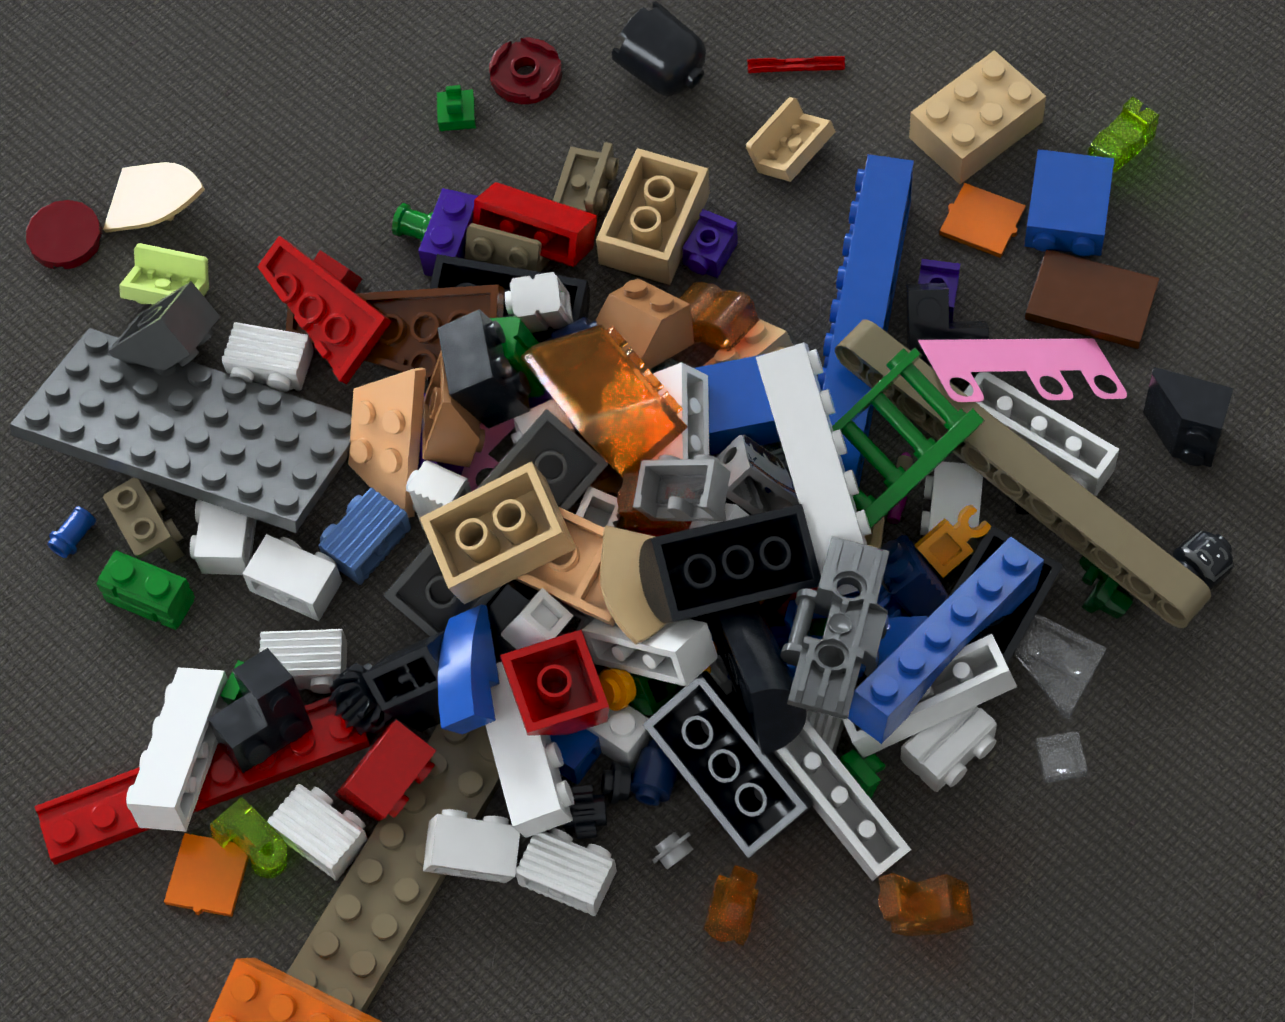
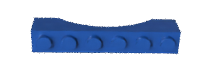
M1009 537L855 689L848 719L882 744L909 717L923 695L955 656L987 626L999 618L1011 614L1036 589L1044 559L1014 538Z

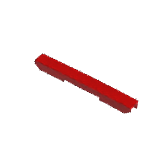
M845 56L747 59L748 73L845 70Z

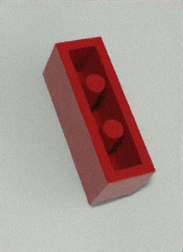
M497 182L474 199L472 223L538 240L542 244L540 254L542 257L574 267L593 249L597 215Z

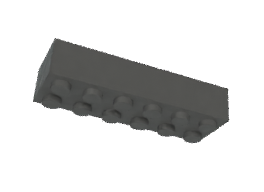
M545 409L476 489L532 461L546 478L558 507L568 511L609 463L548 409ZM428 543L385 592L384 597L426 634L433 636L446 629L450 618L481 604L486 605L502 586L463 604L448 589L431 545Z

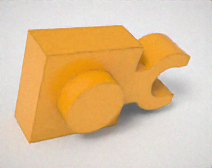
M968 505L960 511L957 519L958 522L954 526L944 518L914 545L943 578L974 551L967 541L971 538L984 536L991 528V525L985 520L977 527L972 528L969 526V518L977 512L973 505Z

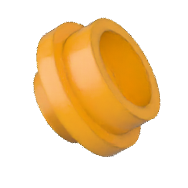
M611 668L601 673L599 680L609 708L613 711L625 709L636 696V685L633 677L627 671Z

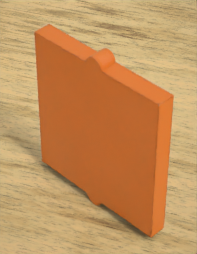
M964 183L954 204L948 205L949 213L939 231V235L1001 258L1011 237L1017 236L1018 229L1016 227L1026 210V205Z
M184 833L164 899L165 905L192 909L197 915L202 914V912L232 917L251 853V845L222 840L220 835L209 838Z

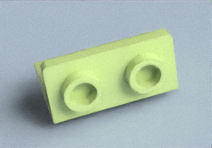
M138 243L134 248L135 266L119 285L120 298L133 300L140 304L153 305L190 281L204 296L209 290L208 259L204 256Z

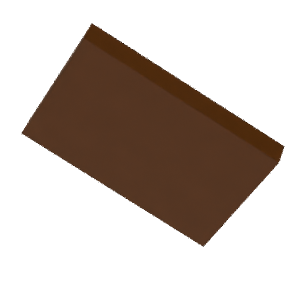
M1046 249L1026 310L1025 320L1139 349L1159 278Z

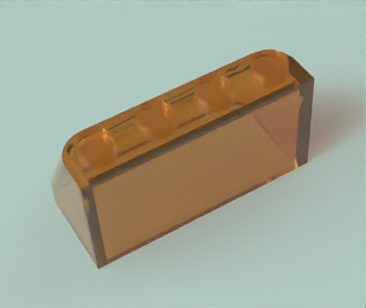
M597 325L533 345L521 355L523 361L587 442L626 481L640 470L641 460H651L688 428L678 415L683 410L681 405L668 391L662 395L659 393L665 386L649 368L644 373L641 371L646 365L645 362L631 347L626 351L623 349L628 342L613 325L607 330L602 325Z

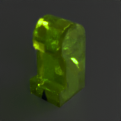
M1132 96L1123 105L1120 115L1095 137L1089 147L1088 155L1114 158L1113 173L1117 172L1155 137L1159 114Z
M243 797L239 798L210 824L212 838L222 848L230 841L234 842L248 856L253 871L260 877L274 878L285 870L288 862L285 841Z

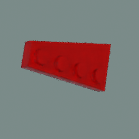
M278 236L257 267L281 301L287 304L292 311L294 319L299 326L310 336L320 355L331 365L333 373L338 380L347 385L392 321L288 240Z

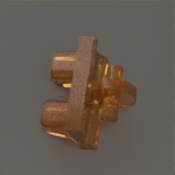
M734 865L728 878L720 874L718 875L703 928L714 939L720 942L735 940L736 943L744 946L749 936L759 891L754 889L758 878L755 872Z

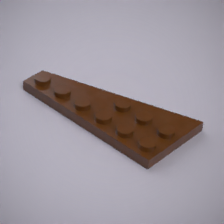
M500 285L356 293L392 321L364 361L400 373L422 367L426 369L425 380L430 382L441 351L437 328L479 309L488 318L503 317L505 289ZM287 306L286 331L308 335L296 322L294 314Z

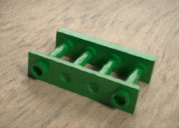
M904 348L886 364L891 371L832 426L833 431L840 429L846 439L885 478L883 483L888 489L877 499L871 494L867 497L859 487V494L853 495L857 512L865 510L870 529L985 422L973 408L968 413L962 408L958 411L914 365L922 356L916 348L910 353ZM900 376L946 422L943 426L948 432L937 442L932 437L927 439L883 393ZM870 405L915 450L913 455L918 460L907 471L902 466L897 468L853 422Z

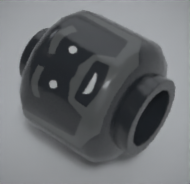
M1206 531L1192 534L1172 554V557L1203 580L1210 590L1229 575L1234 566L1230 543L1219 534L1214 535Z

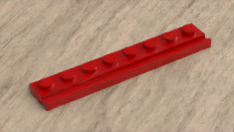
M329 696L305 705L313 727L312 730L245 773L240 771L222 747L217 744L193 813L368 748L370 744L366 733L360 735L354 726L346 728L345 720L342 717L334 716L337 708L328 702L331 697ZM140 767L34 806L40 820V827L50 860L54 865L150 829L139 828L126 803L128 789L131 785H134Z

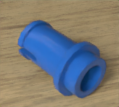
M76 506L58 531H52L49 534L50 540L47 545L54 553L63 558H67L69 554L74 555L77 552L76 545L91 526L96 523L95 517L84 508Z

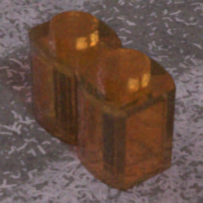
M694 282L679 298L690 304L694 342H704L706 345L717 350L731 351L759 321L753 300L743 292L722 291L715 284Z

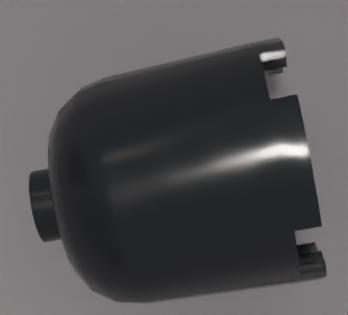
M657 1L653 2V9L650 11L644 7L641 8L621 31L620 35L625 40L620 50L618 48L613 49L612 60L663 96L678 94L688 87L690 89L694 88L704 76V70H702L706 57L704 42Z

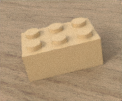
M994 50L911 111L909 138L956 182L962 184L1043 123L1046 95Z
M637 148L596 238L599 264L671 285L683 257L682 248L696 226L699 214L710 194L708 168Z
M532 461L420 517L447 587L463 604L576 549L548 482Z

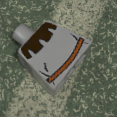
M739 435L716 457L719 459V463L731 472L727 498L752 515L799 504L793 481L778 457L754 442L750 437ZM765 487L769 488L771 492L767 493Z

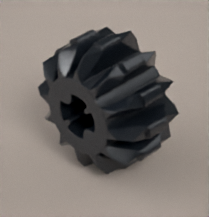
M355 663L347 667L333 681L329 688L332 695L328 702L337 708L334 716L342 717L345 720V727L354 726L360 735L365 732L375 734L394 719V717L381 710L362 675L373 667L370 663L363 666Z

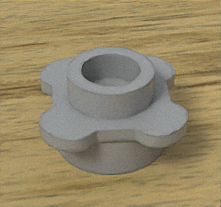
M673 832L656 845L655 848L660 854L652 860L654 864L660 860L666 870H668L693 851V847L687 841L691 834L687 832L680 838L676 832Z

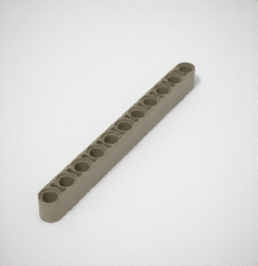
M862 320L835 347V354L840 363L871 388L891 371L886 364L903 348L908 353L911 351L877 324L869 320ZM919 358L914 363L921 373L958 411L962 408L968 413L973 408L985 420L982 425L953 451L955 455L1166 622L1177 628L1187 627L1211 598V591L1203 580L976 402H956L952 400L935 370ZM902 376L883 392L903 414L936 440L941 439L948 432L943 426L946 422ZM950 382L953 391L961 396L968 397Z

